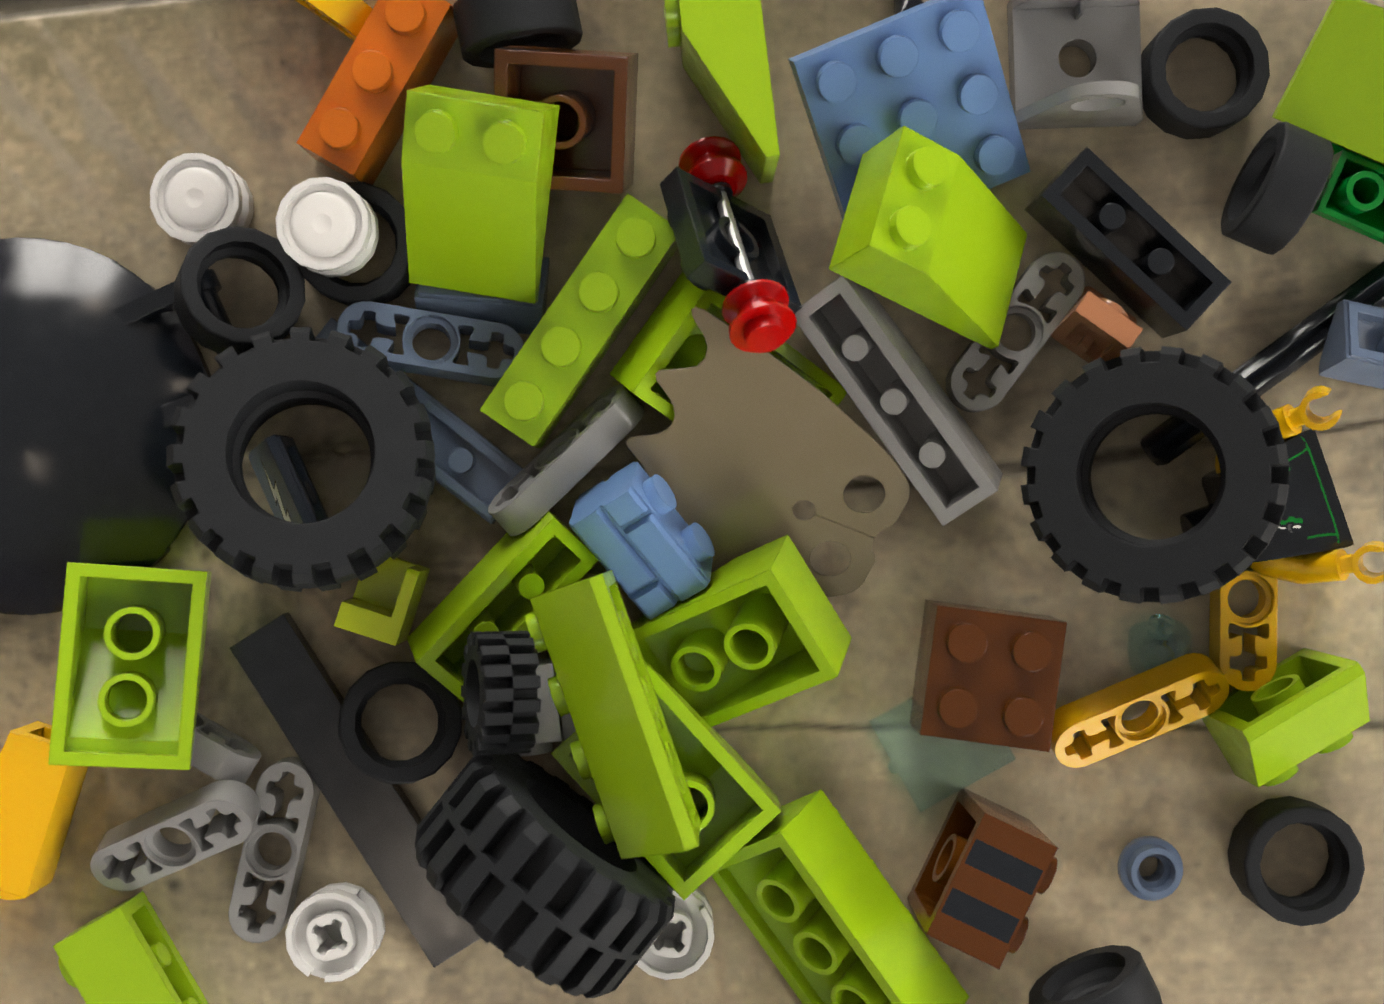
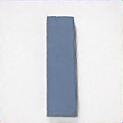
M331 317L316 338L328 339L332 330L337 331L338 321ZM357 337L359 346H369L363 340ZM407 376L414 385L415 395L419 403H424L430 420L435 448V481L488 523L494 524L496 520L488 513L491 501L523 467Z

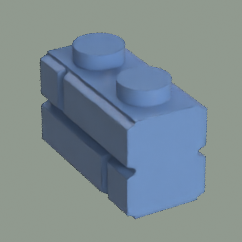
M633 461L611 475L607 481H601L580 494L575 501L569 526L607 571H613L619 586L645 617L651 620L674 607L677 601L681 600L683 602L707 587L711 579L715 550L710 537L703 527L696 522L688 525L675 509L677 506L676 498L668 483L657 474L649 477L640 464Z

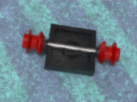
M705 137L693 142L683 151L679 158L678 167H675L660 183L668 212L667 220L673 229L682 260L681 268L687 279L696 287L702 290L711 289L726 296L722 304V315L724 320L730 325L728 331L729 338L736 348L746 352H771L779 348L791 337L797 325L795 313L802 306L771 215L736 198L744 190L748 177L746 169L741 163V154L738 146L732 140L725 137Z

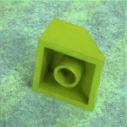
M1303 648L1277 664L1276 672L1270 682L1261 686L1256 691L1234 689L1229 692L1226 701L1218 710L1201 719L1237 777L1258 788L1262 785L1267 787L1275 786L1293 777L1299 770L1297 764L1317 752L1320 754L1330 753L1347 745L1353 739L1352 732L1370 721L1366 675L1358 661Z

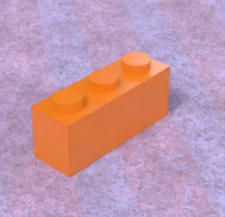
M378 0L296 143L314 159L350 180L373 185L404 131L407 90L432 83L458 37L452 4L445 0Z

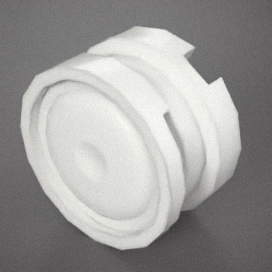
M184 153L168 160L156 173L150 188V208L157 224L171 237L191 246L207 233L230 226L249 228L254 215L253 196L246 181L219 159L203 153Z
M330 177L309 178L293 186L280 202L276 215L277 237L285 253L299 265L327 277L348 276L362 269L374 255L379 241L378 219L371 205L345 182Z
M347 882L328 884L313 892L291 914L285 931L287 952L294 965L307 977L311 974L325 979L324 982L343 981L358 973L381 946L385 933L384 913L377 899L363 887Z
M698 888L685 900L673 889V895L675 896L673 918L636 964L648 975L664 980L684 978L699 970L710 956L714 943L712 907L705 894Z

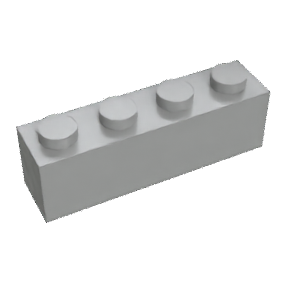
M840 276L801 305L802 308L795 313L798 326L942 526L998 491L1003 475L1002 471L871 290Z

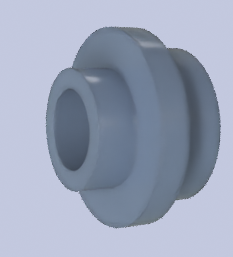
M1142 836L1132 840L1122 850L1118 859V875L1124 887L1131 894L1143 900L1155 901L1166 898L1177 889L1183 876V863L1178 851L1166 840L1156 836ZM1147 857H1156L1158 863L1156 871L1150 876H1141L1139 873L1141 862Z

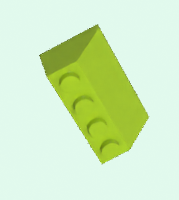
M610 570L530 599L534 612L525 615L530 637L534 640L537 652L540 653L548 650L556 676L548 678L549 690L559 715L570 714L579 739L570 742L571 752L582 780L593 777L601 803L593 805V813L603 842L608 844L615 841L621 860L684 852L699 847L700 817L613 571Z
M822 789L782 805L781 812L711 875L802 1004H965L969 999V995L951 972L947 963L941 958L914 920L912 914L904 906L879 871L875 862L869 857Z

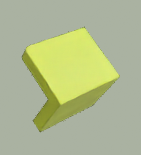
M390 557L376 568L377 573L362 581L358 580L353 598L341 602L334 626L397 646L406 641L409 636L430 568L399 558L393 560Z

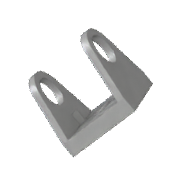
M1010 0L1008 2L1009 89L1019 130L1136 126L1143 120L1139 0ZM1070 46L1082 49L1090 61L1088 75L1072 77L1066 74L1059 64L1060 50Z

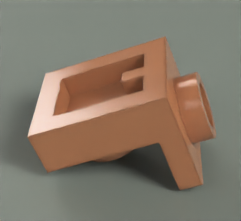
M1087 286L1084 288L1080 298L1054 330L1051 337L1090 363L1100 357L1104 361H1108L1121 356L1120 350L1130 349L1143 328L1138 326L1136 318L1125 311L1119 304L1109 300L1094 288Z

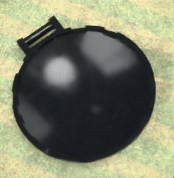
M15 237L0 239L1 614L37 615L63 611L67 562L154 567L172 549L169 546L178 537L188 521L185 513L176 506L170 486L176 482L174 473L167 467V446L176 444L177 433L170 425L176 407H189L193 396L187 390V387L200 372L208 378L211 377V373L196 340L184 330L175 311L174 282L156 290L113 259L87 248L43 238ZM207 269L201 280V298L205 307L218 320L232 325L218 295V292L222 289L214 269Z

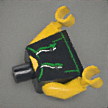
M1315 386L1307 391L1298 407L1294 408L1286 404L1272 410L1286 443L1289 460V490L1286 508L1280 525L1270 544L1249 567L1259 575L1295 584L1345 581L1348 579L1349 574L1352 573L1359 580L1367 584L1384 582V572H1371L1363 564L1364 553L1370 551L1384 552V543L1382 541L1367 542L1354 554H1347L1344 549H1341L1354 545L1315 430L1323 431L1336 425L1343 410L1335 411L1325 417L1315 415L1310 410L1309 402L1322 398L1331 392V388L1327 386ZM1305 425L1308 429H1302V426ZM1217 455L1215 456V470L1202 477V486L1209 505L1180 516L1183 533L1197 525L1207 515L1216 500L1220 487V465Z

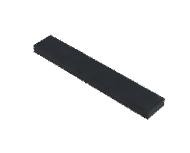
M290 613L280 615L230 647V650L433 967L435 968L479 940L480 937L472 931L473 927L462 916L458 917L445 903L446 898L440 891L434 890L426 878L427 870L419 866L414 846L416 829L422 820L399 784H386L364 775L346 756L338 735L339 709L344 698ZM361 726V730L367 745L377 755L380 756L375 746L373 745V743L371 742V740L369 739L366 732Z

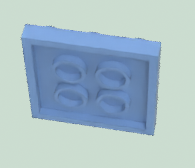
M929 0L788 59L842 220L844 219L862 154L902 126H906L958 154L988 189L1031 172L983 0Z

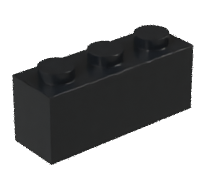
M1088 147L1068 162L1025 208L1026 212L1161 338L1187 331L1232 283Z

